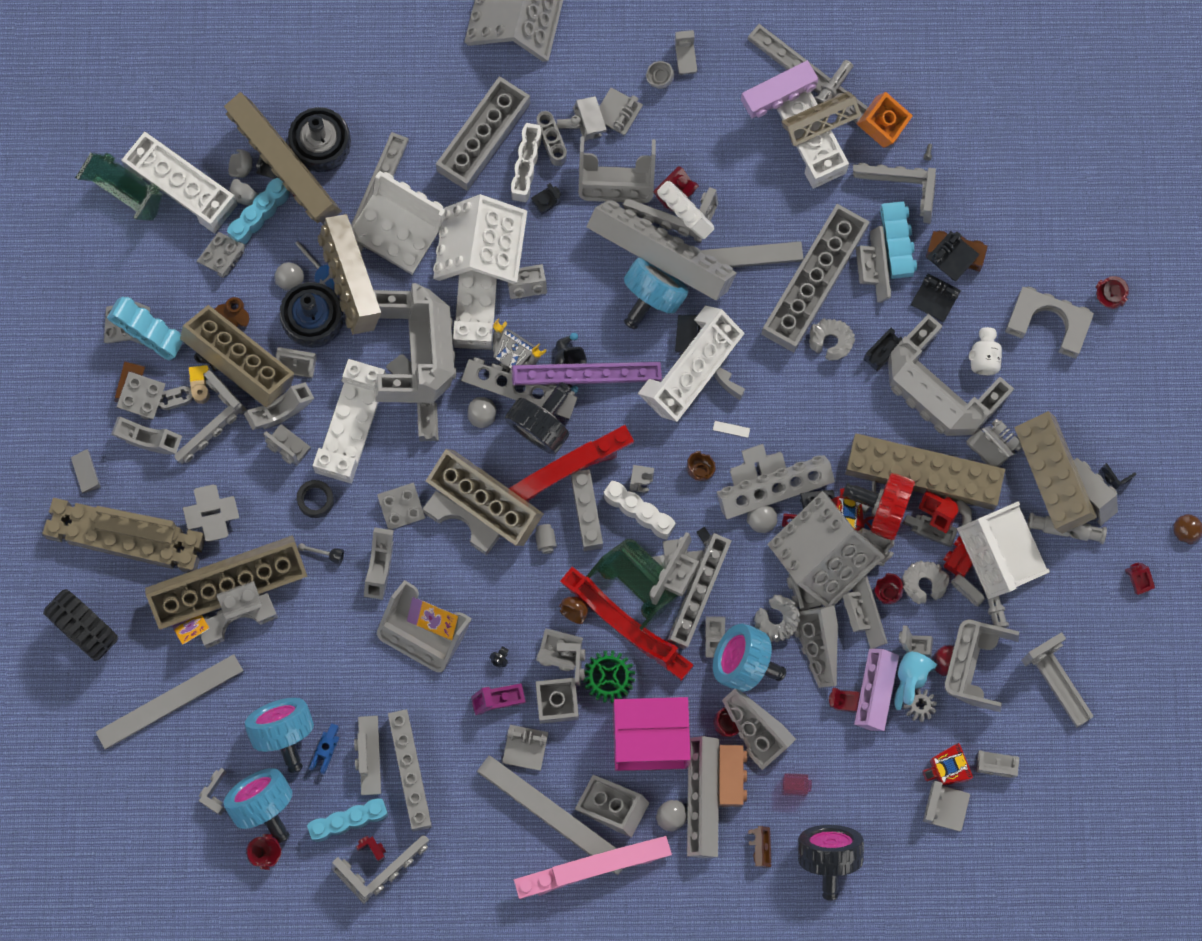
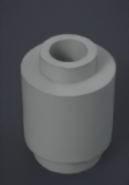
M550 524L537 526L535 537L538 551H542V554L554 552L553 549L557 548L554 529L551 528Z

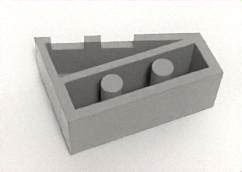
M1076 458L1074 463L1094 512L1099 518L1097 522L1102 526L1118 512L1117 492L1112 486L1108 487L1099 474H1094L1085 461L1082 462Z

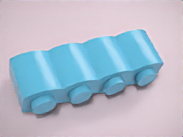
M279 178L273 179L267 185L266 190L256 196L253 204L243 210L240 218L234 220L229 225L227 230L229 237L245 245L250 240L252 233L261 229L265 220L272 217L277 207L284 204L289 198L290 192L282 184V180Z
M904 201L881 204L880 213L885 234L890 279L913 277L914 271H917V262L912 257L914 243L910 242L909 238L912 235L911 224H908L906 219L909 218L908 206L905 207Z
M122 296L117 299L107 317L114 325L122 328L130 336L138 339L142 344L167 360L175 358L183 343L180 339L181 333L179 331L169 329L163 320L153 318L147 309L139 308L129 297Z
M373 799L364 806L356 805L345 812H335L326 819H315L307 827L311 839L315 842H321L332 835L344 834L351 828L358 829L366 826L369 822H379L388 816V812L383 799Z

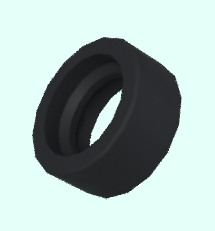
M320 480L305 482L297 492L296 500L299 509L310 518L323 517L333 507L334 497L331 488ZM313 488L323 490L327 497L325 505L318 510H311L304 503L306 492Z

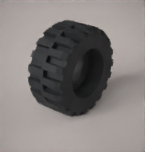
M67 589L62 590L44 608L43 614L94 661L100 660L118 640V635Z

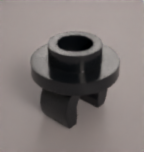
M502 646L498 653L492 652L490 655L491 663L498 668L506 667L508 664L506 657L509 650Z

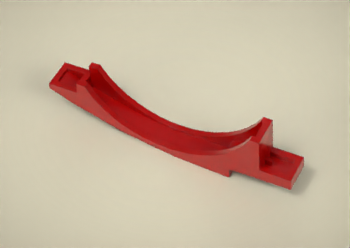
M623 425L593 442L590 441L560 457L508 489L528 502L546 488L579 470L603 461L613 460L617 457L618 451L633 444L634 440L626 425Z
M571 567L560 580L568 590L583 600L606 623L680 681L694 667L691 662L679 654L678 647L656 636L631 618L611 601L590 578L585 577L574 567Z

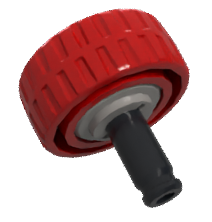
M891 473L885 489H881L879 494L847 483L842 496L874 508L872 513L875 517L870 531L880 537L895 540L915 481Z

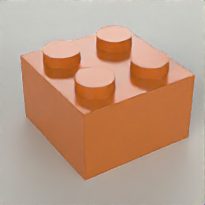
M884 92L874 98L857 122V125L885 148L896 141L913 115L887 92Z

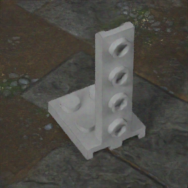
M853 164V176L858 179L923 184L920 216L923 217V223L931 224L936 168H928V171H925L922 168L910 170L901 166L888 168L885 165Z
M709 187L707 193L704 192L702 195V204L699 210L711 222L718 206L716 189ZM630 199L624 201V209L633 211L636 214L635 216L647 219L652 224L654 222L660 224L664 229H674L683 236L690 235L694 237L695 241L702 242V239L689 229L679 217Z
M210 370L204 374L208 379L205 382L216 393H220L218 397L228 407L175 454V459L181 464L190 462L194 458L193 454L198 450H203L209 444L208 441L212 437L220 435L223 427L227 424H232L237 419L239 413L242 415L247 410L225 384Z
M1061 632L1030 651L1021 661L1025 667L1031 663L1037 666L1077 728L1092 719L1093 714L1053 654L1063 646L1062 642L1066 639Z
M421 836L368 886L364 885L365 881L358 873L354 875L350 870L352 868L345 859L341 861L337 857L332 862V870L358 899L365 904L373 894L378 895L385 888L383 885L388 880L392 882L399 875L398 871L402 867L406 869L414 861L412 858L417 853L421 855L428 849L429 839L426 836Z

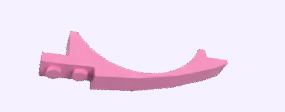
M664 836L558 865L514 879L519 899L536 894L540 896L584 879L631 866L647 864L672 854L667 837Z

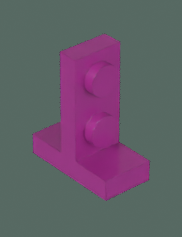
M521 683L490 689V687L481 688L471 696L475 716L484 714L489 710L520 705L526 702Z

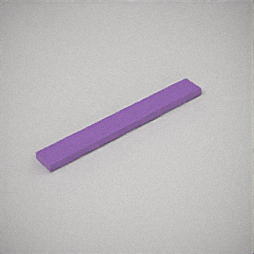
M661 362L513 365L511 367L513 386L555 385L559 382L565 384L647 382L648 379L662 381Z

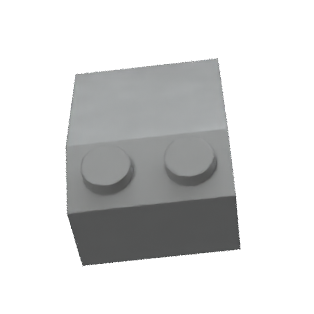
M593 775L575 810L632 838L649 802L637 792Z

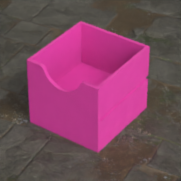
M688 697L614 699L615 771L688 768L691 760Z

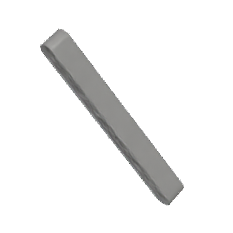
M488 755L477 770L481 776L588 855L593 856L616 849L493 757ZM623 869L615 870L612 872L616 875H619Z

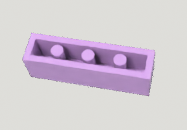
M807 60L743 92L741 101L751 119L756 116L759 118L765 115L768 110L772 108L777 109L784 102L797 99L801 93L813 91L817 86L818 77Z
M869 649L854 725L870 731L885 730L899 655L884 649Z

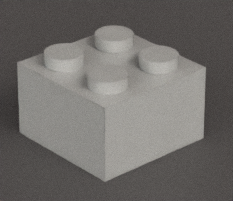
M575 678L536 681L540 724L579 720Z

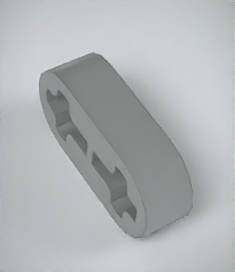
M181 386L163 391L158 406L162 410H170L191 403L193 400L191 389ZM183 391H185L186 394H189L186 396L187 399L183 400L182 397H179L182 395ZM163 397H167V399H172L168 401L167 405H164V403L162 402Z
M958 574L951 581L952 585L975 606L978 607L985 600L984 596L963 576Z

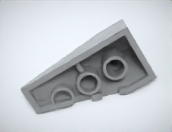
M734 689L722 700L731 720L735 722L739 730L740 738H743L747 746L746 750L749 756L762 770L796 740L783 724L740 690Z

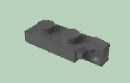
M906 515L903 524L911 527L912 532L942 545L952 547L958 531L957 528L952 526L947 533H944L929 525L932 519L930 517L917 515L915 518Z

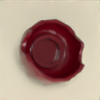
M886 573L885 577L877 580L874 589L876 598L884 604L898 602L904 593L902 580L896 574Z
M953 645L942 646L932 657V661L937 664L935 671L942 676H947L954 650Z
M726 707L715 714L713 724L717 733L724 737H733L739 733Z

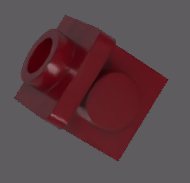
M1138 562L1125 569L1126 574L1131 578L1135 594L1139 595L1155 588L1150 569L1145 564Z

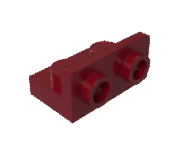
M678 166L653 193L664 208L673 211L658 196L657 190L666 181H670L688 198L699 185L691 181L684 169Z

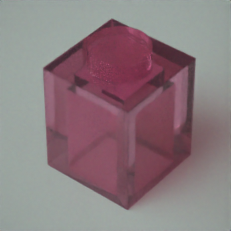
M785 773L783 775L782 795L806 797L808 792H811L812 780H808L807 774Z

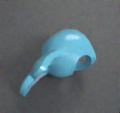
M911 651L906 653L901 660L898 668L900 685L894 699L896 710H901L903 701L907 705L913 703L915 689L922 688L927 681L928 673L936 668L937 664L927 656Z

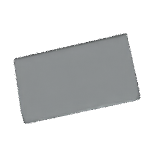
M84 450L71 457L82 493L100 488L101 486L89 450Z

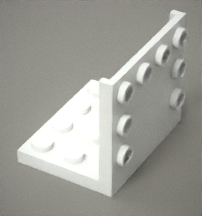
M379 171L375 177L373 195L353 225L352 230L357 243L413 275L439 233L445 209H443L440 203L428 200L427 196L419 191L416 193L411 190L408 184L404 182L399 183L394 180L391 174Z
M481 194L445 207L442 226L439 230L440 238L436 249L437 258L433 268V279L441 281L473 270L512 284L517 283L527 210Z
M1019 501L957 528L988 599L1017 589V586L1050 572L1044 564L1020 510Z

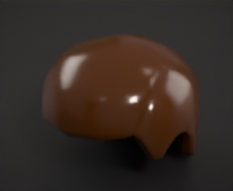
M696 451L687 460V472L694 480L707 481L712 478L716 471L715 462L709 454L705 455L701 451Z
M1185 514L1176 519L1173 525V532L1180 542H1186L1191 545L1200 541L1202 537V523L1198 517Z
M568 596L559 605L561 607L560 613L576 624H583L588 614V608L583 600L578 597Z

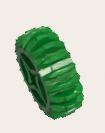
M605 650L603 651L604 657L596 653L598 660L591 657L590 662L592 665L589 663L585 664V667L589 669V671L585 670V676L589 677L584 678L583 682L589 683L585 686L586 690L593 689L589 693L590 696L597 693V701L603 696V703L607 702V697H611V703H614L615 696L618 699H622L621 693L624 696H628V692L625 689H633V686L628 683H635V679L629 677L635 675V671H629L633 664L626 665L627 657L620 660L622 653L614 657L615 651L612 650L611 656H607V651ZM604 662H613L617 665H615L612 668H606L604 665L601 664ZM595 668L602 676L597 685H595L592 676ZM621 669H623L625 673V681L623 685H621L619 683V680L616 678V675L619 673ZM614 672L612 676L613 680H605L606 673L609 674ZM611 685L617 690L608 692L601 690V688Z

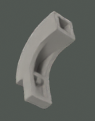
M306 382L291 386L268 407L260 406L247 410L244 415L252 430L262 427L267 429L299 413L314 400V397Z
M117 417L111 435L125 440L126 443L170 455L176 454L182 438L181 435L167 429L157 430L148 428L122 417Z
M374 528L364 597L382 600L384 598L392 559L394 530Z

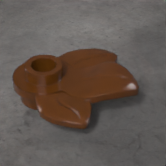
M232 297L225 304H220L214 309L236 327L238 325L247 327L249 323V314L244 309L243 301L238 297ZM234 304L238 305L236 310L231 309Z

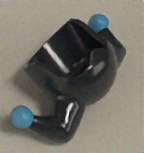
M571 333L570 336L561 338L556 342L558 353L555 356L554 364H587L586 354L582 347L568 346L570 341L578 339L577 333ZM566 384L575 394L578 392L577 386Z

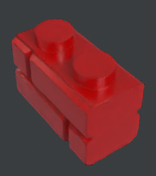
M959 535L954 543L956 546L954 551L951 552L949 550L943 560L946 563L943 567L956 576L959 574L965 577L973 564Z

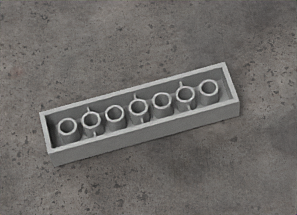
M608 200L595 207L586 226L590 230L714 300H718L729 291L737 274L729 265H722L713 256L705 255L697 247L685 244L681 238L669 235L665 229L651 225L652 223L649 220L635 216L636 214L633 211L619 207L620 205L615 201Z
M836 204L768 318L761 335L793 353L796 351L865 234L870 223L868 220Z

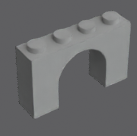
M1022 287L1005 332L1023 339L1034 314L1040 311L1054 312L1061 317L1065 325V334L1058 352L1076 359L1082 348L1094 313L1090 312L1086 307H1076L1067 300L1060 301L1055 299L1051 294L1039 293L1035 288Z

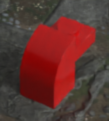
M928 490L924 494L919 509L933 516L929 525L944 533L951 529L958 513V506L950 497L947 496L943 499Z

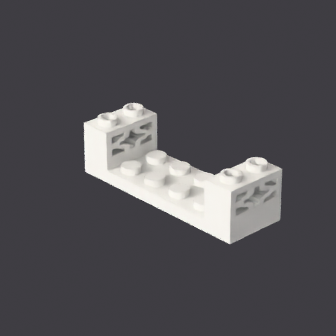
M805 91L797 99L784 102L781 107L777 108V111L782 120H785L818 104L812 93ZM814 122L810 130H818L821 122ZM798 129L794 131L795 138L802 137L805 130ZM831 130L796 145L806 164L805 175L813 189L846 174L849 162Z
M146 132L141 135L121 160L127 172L140 181L143 178L173 198L194 213L199 223L214 234L237 206L235 196Z
M473 270L459 274L456 321H454L453 334L454 348L492 350L497 278Z
M705 305L695 318L696 323L702 328L665 378L661 382L648 379L638 392L661 417L677 422L745 334L722 309Z
M348 359L342 376L344 385L322 449L318 448L313 463L315 473L352 484L379 403L375 402L374 385L377 374H386L385 369Z

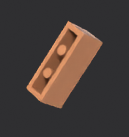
M743 745L719 746V807H742L743 802H747V790H743V782H747V770H743V762L747 763V751H743Z

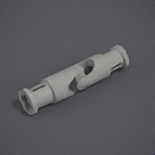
M1030 513L1027 523L1029 530L1031 528L1043 530V533L1065 537L1070 536L1084 541L1089 539L1099 541L1100 544H1104L1107 534V527L1098 528L1087 523L1061 534L1055 529L1050 516L1041 517L1034 515V513Z

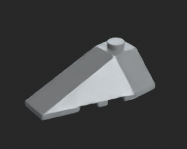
M835 606L799 611L800 622H798L797 632H794L796 638L799 637L803 646L801 650L810 661L809 667L819 688L836 686L838 623Z

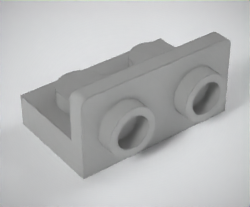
M543 264L519 268L517 283L507 282L510 299L547 293Z
M789 574V577L786 578L789 589L793 590L794 596H792V601L795 602V607L798 608V611L821 607L822 604L801 588Z
M254 581L217 594L225 620H236L241 617V614L246 612L252 614L259 611V608L262 607Z

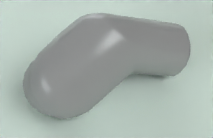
M577 115L572 116L571 119H557L558 129H578L582 124L581 118Z
M956 501L958 511L962 514V526L972 522V511L964 501Z

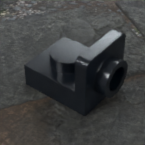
M549 183L546 189L531 197V200L542 215L560 204L561 193L556 186L553 187Z

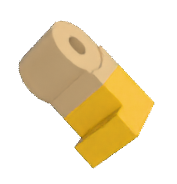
M208 365L189 367L191 394L199 404L206 403L210 398L204 376L210 370Z

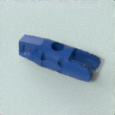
M331 723L328 732L323 731L308 769L314 770L320 757L325 759L320 769V773L325 775L340 738L336 736L339 730L338 725ZM329 746V749L323 750V747Z

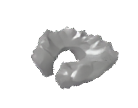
M823 318L819 323L811 326L809 346L816 353L822 352L825 337L833 335L838 339L837 345L827 350L825 356L827 360L834 361L844 358L852 349L855 342V334H853L850 326L846 325L845 322Z
M921 560L911 564L907 570H904L902 577L903 588L907 595L912 598L913 602L917 604L926 603V593L919 587V580L921 578H928L932 582V594L930 596L934 600L944 596L949 584V576L942 571L940 564L936 565L934 562H923Z
M774 595L772 599H769V604L771 608L777 609L783 614L782 622L780 624L771 623L767 614L768 610L763 608L756 612L754 622L755 628L765 632L771 642L773 640L779 642V640L789 639L790 636H793L794 632H797L800 613L795 607V602L789 598L782 597V595Z

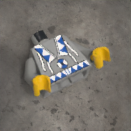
M498 318L493 324V352L495 353L494 358L501 362L499 366L503 367L502 371L508 372L513 365H536L540 357L546 353V349L541 352L539 350L540 344L534 346L512 330H504L507 322L505 321L503 325H500Z

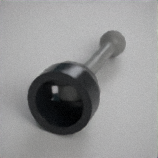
M303 543L298 545V550L328 555L331 562L341 564L344 558V549L334 548L328 552L307 547Z

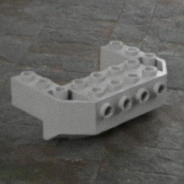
M412 283L410 291L374 290L381 311L379 318L408 319L412 375L377 374L374 385L375 402L433 403L451 386L452 380L456 378L450 306L431 290L416 283Z
M928 314L907 337L905 336L889 356L888 368L891 390L897 396L901 395L910 408L917 409L925 421H930L934 424L935 430L940 434L944 433L946 436L973 435L1006 401L1014 388L999 377L978 400L974 397L968 404L918 361L922 351L942 329V325Z

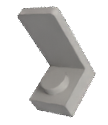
M694 30L675 32L674 41L680 75L697 73Z
M557 643V652L562 654V657L572 658L573 655H576L575 684L581 685V680H584L585 670L581 669L582 661H585V649H582L581 644Z
M223 768L213 773L210 778L212 782L208 788L204 787L199 794V802L220 816L225 810L221 806L223 802L214 796L210 799V796L226 774Z

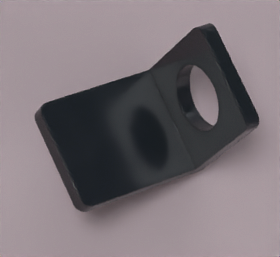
M1107 463L1101 468L1105 480L1108 484H1112L1115 490L1137 475L1134 472L1122 481H1119Z

